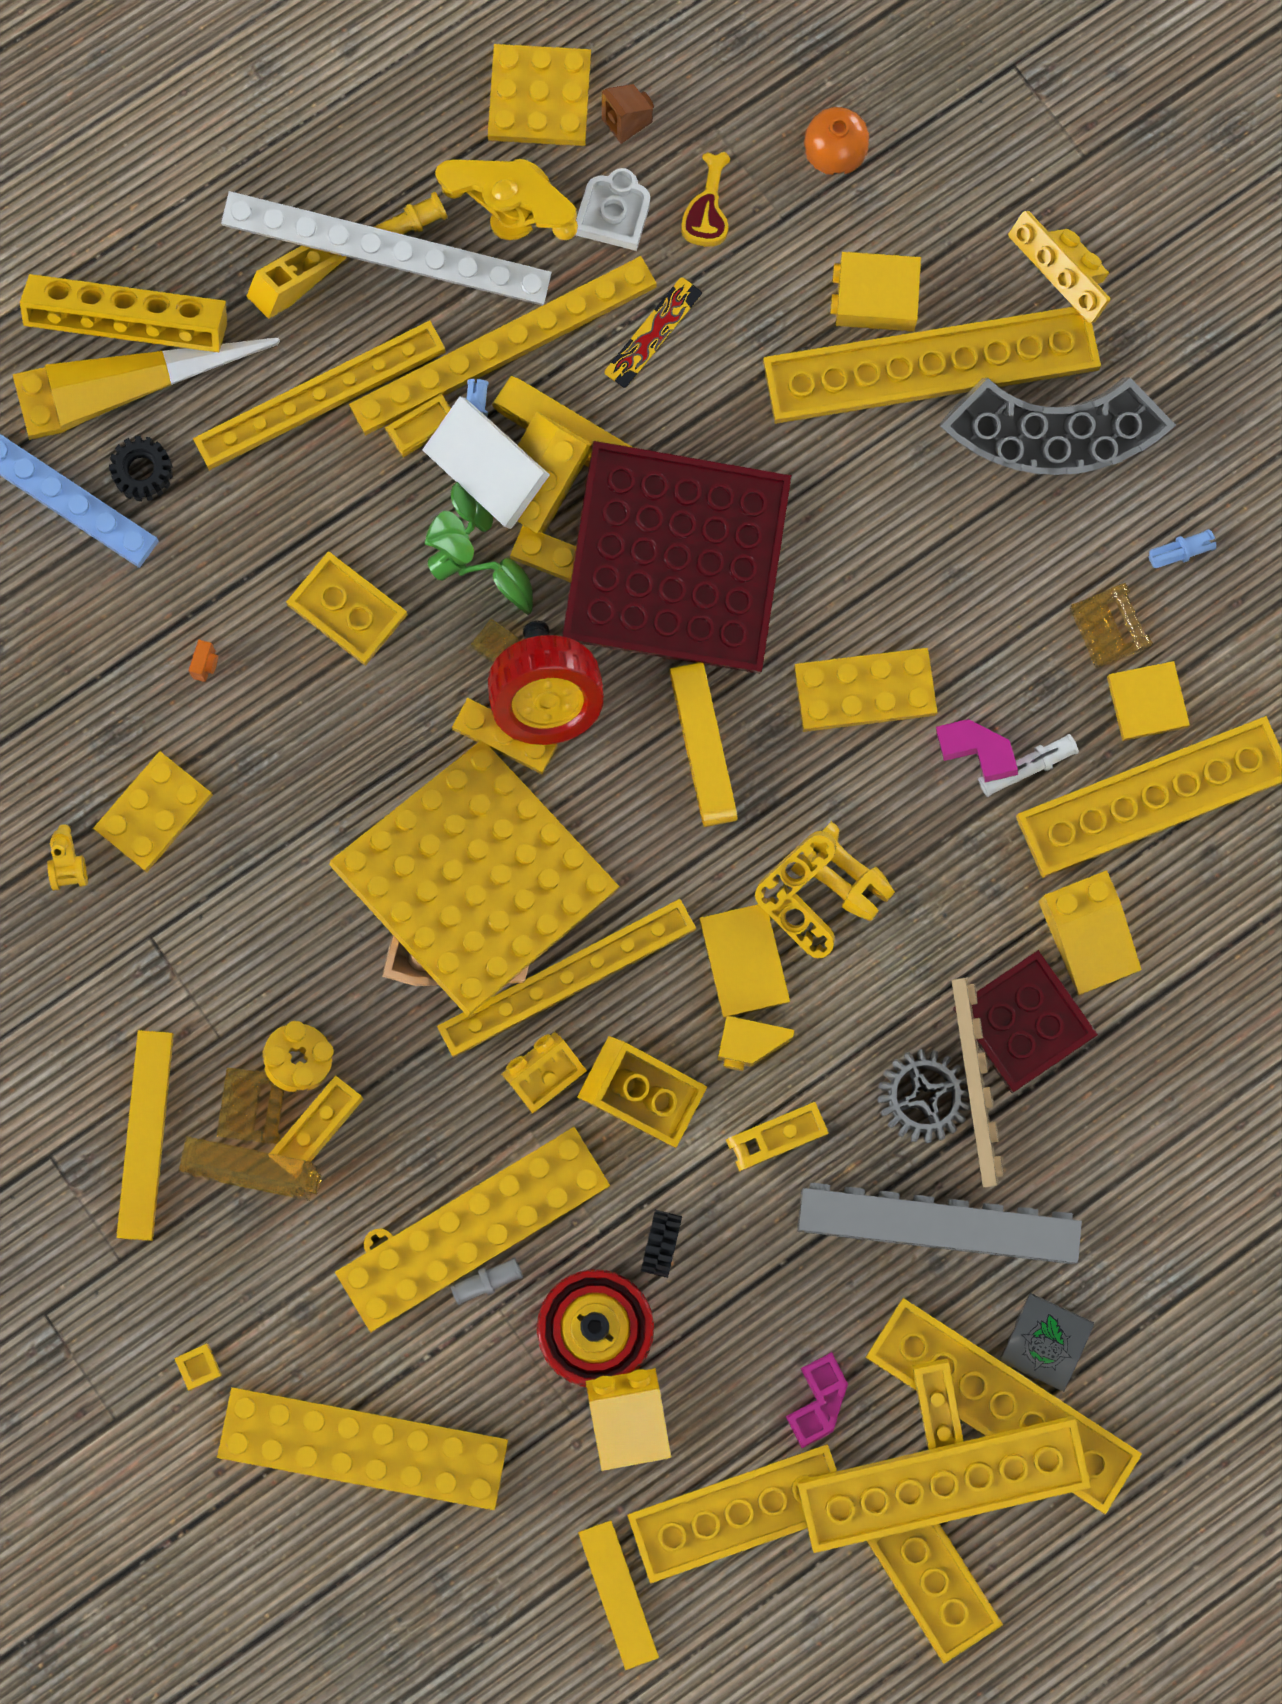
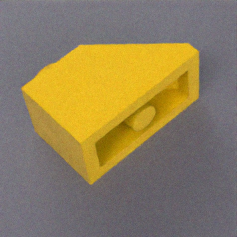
M726 1016L717 1060L724 1061L723 1067L743 1071L744 1066L752 1067L789 1043L794 1036L795 1030Z

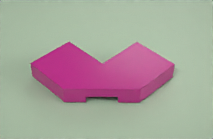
M969 719L936 726V734L944 761L977 754L985 783L1018 775V768L1010 740Z
M832 1352L800 1368L816 1401L785 1416L801 1448L831 1434L837 1422L848 1383Z

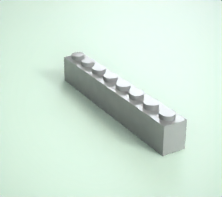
M810 1183L809 1189L803 1188L801 1190L797 1232L1065 1264L1078 1263L1082 1221L1073 1220L1072 1213L1053 1211L1052 1217L1038 1216V1209L1018 1207L1017 1213L1003 1212V1205L983 1203L982 1209L969 1208V1201L948 1199V1205L935 1204L934 1197L914 1195L913 1201L899 1199L900 1193L879 1191V1197L865 1195V1189L844 1187V1193L830 1191L831 1185Z

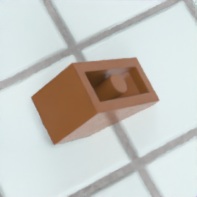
M634 84L610 87L602 91V120L621 144L653 122L654 104L648 94L644 91L640 93Z

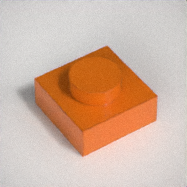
M198 639L188 670L191 677L195 680L206 682L208 674H213L217 667L218 655L215 654L216 650L210 642Z

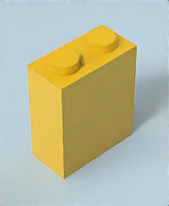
M842 252L840 263H834L832 275V283H838V294H832L830 314H836V326L914 332L918 319L921 257Z
M656 1368L648 1370L638 1369L631 1373L601 1376L594 1380L585 1381L601 1471L671 1458Z

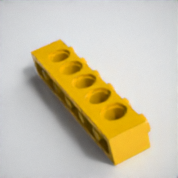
M29 274L20 299L23 326L218 353L220 352L227 327L226 301L49 276Z

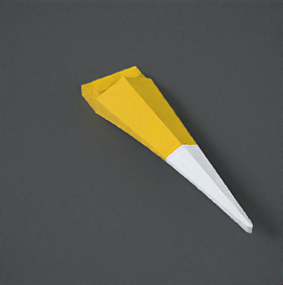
M267 338L225 343L221 345L219 353L182 348L46 364L43 368L12 374L28 438L32 440L63 433L165 387L279 344L280 339Z

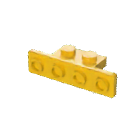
M1030 211L1022 212L1008 233L1009 238L1088 323L1096 322L1110 302V297L1098 285L1103 283L1109 275V272L1102 265L1100 258L1091 253L1080 242L1081 239L1075 232L1069 229L1048 232Z

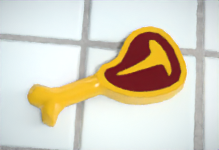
M707 152L702 155V159L707 163L709 169L705 190L689 203L681 223L682 236L692 244L714 247L722 244L728 235L729 225L727 218L718 205L721 171L730 163V157L726 152H721L718 155Z

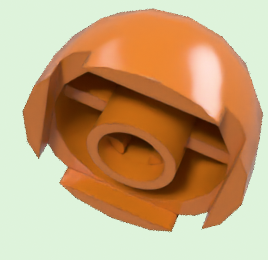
M831 107L822 110L813 117L806 129L804 141L806 157L815 169L827 175L853 172L861 166L868 153L869 133L866 123L858 113L848 108Z

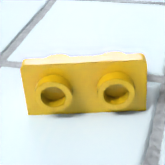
M556 1032L539 1038L530 1052L511 1060L506 1066L507 1070L501 1074L532 1114L587 1071L564 1039Z

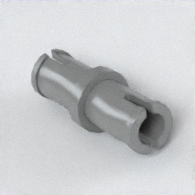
M514 1257L488 1270L485 1267L479 1269V1274L458 1283H453L450 1287L459 1306L485 1293L488 1296L495 1293V1289L522 1279L523 1275Z

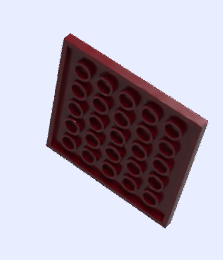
M593 441L562 636L573 639L581 644L693 663L703 662L705 665L760 674L763 669L792 475Z

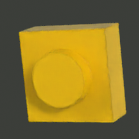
M207 1343L174 1358L188 1391L222 1376L211 1348Z

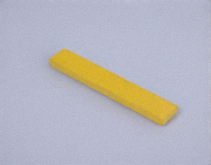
M142 1030L137 1032L116 1236L118 1239L153 1241L173 1033Z

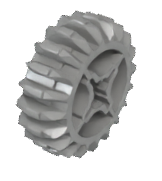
M923 1049L917 1051V1061H914L910 1052L905 1053V1066L901 1061L895 1059L892 1065L897 1073L888 1069L883 1073L891 1083L880 1082L878 1086L879 1089L888 1092V1095H881L877 1098L878 1103H889V1107L884 1108L880 1112L881 1115L887 1116L892 1113L895 1117L887 1124L888 1127L893 1128L899 1122L903 1126L898 1132L900 1137H903L908 1129L913 1131L911 1142H917L920 1133H923L925 1143H931L932 1132H935L939 1141L944 1140V1127L948 1132L954 1134L957 1128L952 1120L958 1123H964L966 1120L964 1115L959 1113L958 1110L968 1111L971 1108L969 1103L961 1101V1098L969 1097L968 1089L960 1090V1086L967 1083L966 1076L958 1080L955 1077V1074L961 1070V1066L958 1064L952 1070H949L946 1066L949 1064L951 1057L945 1056L940 1064L936 1062L938 1051L935 1050L931 1052L929 1060L925 1059ZM919 1069L932 1070L941 1075L946 1082L931 1084L920 1073ZM909 1072L912 1079L910 1081L912 1084V1094L903 1100L897 1101L898 1084L901 1078ZM919 1087L924 1092L932 1093L940 1090L928 1100L931 1102V1105H927L924 1100L909 1102L914 1100L920 1093L917 1090ZM951 1092V1108L947 1116L940 1121L937 1099ZM912 1108L919 1109L923 1112L925 1118H928L930 1124L914 1122L902 1111Z

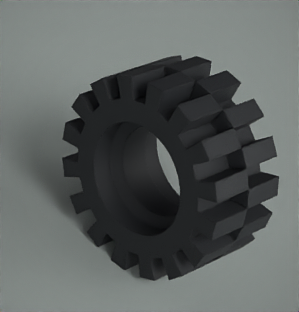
M135 436V441L133 442L129 438L124 440L126 445L123 447L118 444L115 448L116 455L111 454L110 460L112 464H109V470L119 491L123 492L127 498L131 499L134 497L136 501L141 502L143 497L150 501L154 500L152 495L157 493L160 497L164 494L162 489L164 487L168 489L170 486L169 478H173L171 470L173 466L162 445L158 441L154 443L150 437L142 440L141 436ZM147 458L153 462L154 470L150 477L144 480H136L129 475V466L135 459Z
M655 1210L641 1272L668 1278L682 1216Z

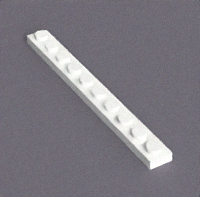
M231 191L228 192L221 222L222 226L542 306L545 303L552 274L550 271Z

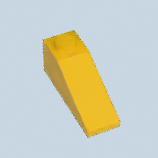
M301 245L257 270L246 297L270 319L297 302L343 262L346 256Z

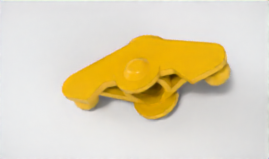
M446 160L440 163L435 170L436 179L441 185L444 195L448 198L456 199L465 192L468 193L492 214L490 218L491 229L501 239H520L533 230L531 224L534 223L539 228H552L554 235L560 240L572 239L577 233L578 223L576 221L577 211L575 206L550 184L548 176L542 169L528 160Z

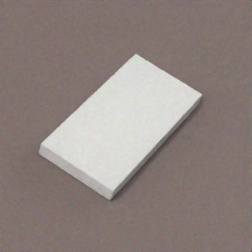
M459 396L422 449L504 527L512 529L550 476L548 472L472 403Z

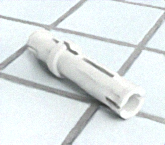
M1067 734L1065 737L1045 747L1039 745L1034 748V752L1016 760L1018 775L986 783L984 777L981 776L978 779L979 784L986 797H989L1043 769L1044 771L1053 769V764L1078 754L1077 744L1073 737Z

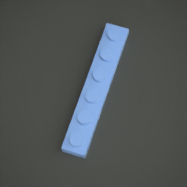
M0 434L1 477L138 568L142 566L158 544L157 537Z

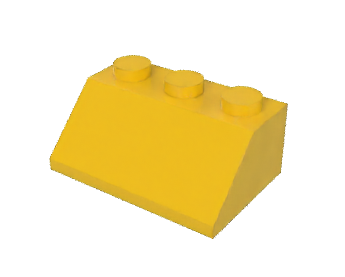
M537 411L518 446L548 472L550 476L517 521L536 533H545L590 455L592 444Z

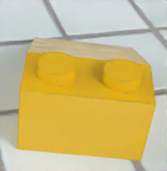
M1107 870L1045 894L1038 901L1078 996L1142 970L1121 901Z
M608 1036L577 1098L677 1148L707 1086L632 1045Z

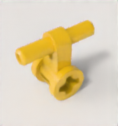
M62 824L52 834L50 840L53 860H48L47 869L52 891L60 890L61 886L79 884L80 887L88 885V874L84 856H76L71 828L66 824Z

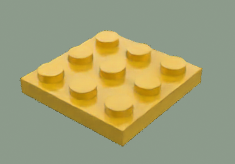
M494 44L488 141L586 146L591 49Z

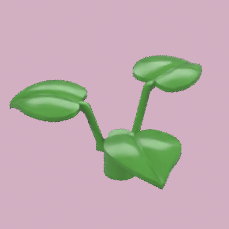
M458 482L455 483L451 489L452 504L457 513L464 520L468 521V526L465 529L462 521L450 511H443L434 518L425 539L426 545L440 550L428 559V567L435 578L443 581L456 572L463 576L469 572L493 569L495 570L493 580L502 594L527 615L531 614L533 606L532 586L527 574L516 562L505 558L500 564L494 561L466 566L467 563L472 561L474 556V549L468 535L475 529V526L482 532L488 531L492 527L493 515L462 488Z

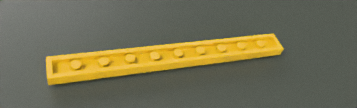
M639 256L349 403V407L366 436L398 420L439 394L445 396L467 385L468 379L476 380L657 288V283L642 256Z

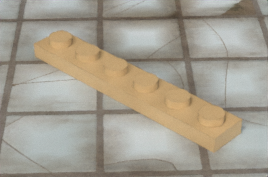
M968 977L953 979L952 987L983 1188L992 1187L999 1184L998 1177H1004L1001 1156H995L993 1143L999 1142L996 1121L990 1122L988 1108H993L991 1087H984L982 1074L988 1073V1065L985 1052L979 1053L977 1039H982L983 1033L980 1018L974 1019L972 1005L978 1004L975 984H968Z

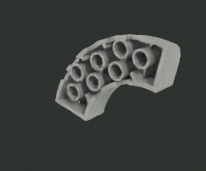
M1130 377L1120 379L1107 391L1090 400L1064 407H1045L1027 403L1008 394L989 378H982L940 423V427L953 439L973 453L993 463L1014 470L1050 475L1080 474L1123 462V460L1144 451L1159 441L1176 426Z

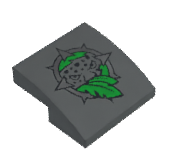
M1029 1293L1015 1322V1328L1000 1356V1361L1064 1392L1081 1357L1094 1322Z

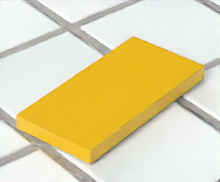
M940 1524L867 1541L943 1664L1003 1626V1623Z

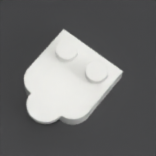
M625 168L616 169L609 176L600 175L593 177L587 183L577 215L578 230L576 236L637 251L650 207V194L648 190L638 184L636 176Z

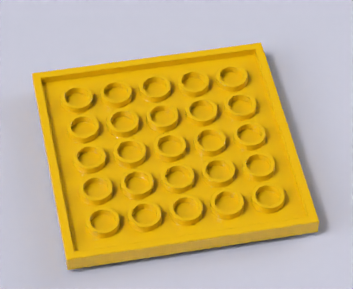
M482 740L331 859L329 863L332 869L468 1017L616 893L620 887L491 747Z

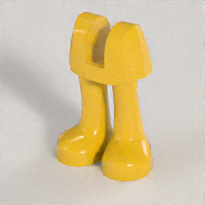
M831 821L823 830L831 834L836 841V851L831 861L856 882L851 885L827 865L814 878L828 886L843 899L841 905L843 909L865 920L872 921L879 910L862 895L863 891L867 888L885 902H888L895 891L884 874L876 866L868 869L844 850L838 842L840 829ZM813 842L815 845L814 850L807 857L810 863L817 854L816 851L827 854V843L818 844ZM796 862L790 869L800 877L805 875V868L800 863Z

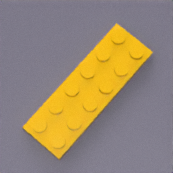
M828 1444L627 1514L650 1584L807 1529L797 1481L837 1471Z

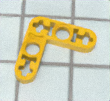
M816 831L809 835L761 879L755 892V898L759 906L808 955L814 958H824L831 953L835 936L831 928L796 892L834 857L836 841L831 834L825 831ZM813 842L818 844L827 843V854L825 855L823 852L817 853L810 863L807 857L814 850L815 845ZM793 862L800 863L805 868V875L799 879L791 878L786 872L787 865ZM781 878L784 885L777 892L776 896L778 899L774 897L765 898L766 889L764 887L770 890L773 889ZM791 909L800 910L804 914L805 921L800 925L790 924L785 916L787 911ZM810 922L814 924L811 932L816 937L820 938L822 935L826 937V947L820 944L814 947L812 945L814 938L808 931H806L804 936L800 934L807 929Z

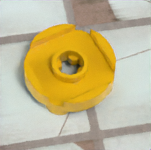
M291 1021L287 1025L276 1029L269 1036L263 1049L264 1070L270 1081L285 1091L296 1092L297 1090L305 1089L309 1091L318 1087L327 1077L332 1066L334 1049L326 1037L316 1028L303 1024L300 1021ZM290 1052H302L306 1063L301 1061L296 1064L292 1063Z

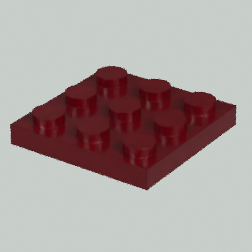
M1039 950L976 992L978 1004L972 1005L974 1019L980 1018L983 1038L977 1039L978 1046L982 1052H985L987 1059L1011 1093H1014L1098 1035Z

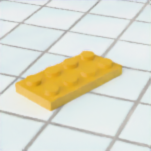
M928 648L797 663L794 665L803 732L936 716L938 713Z

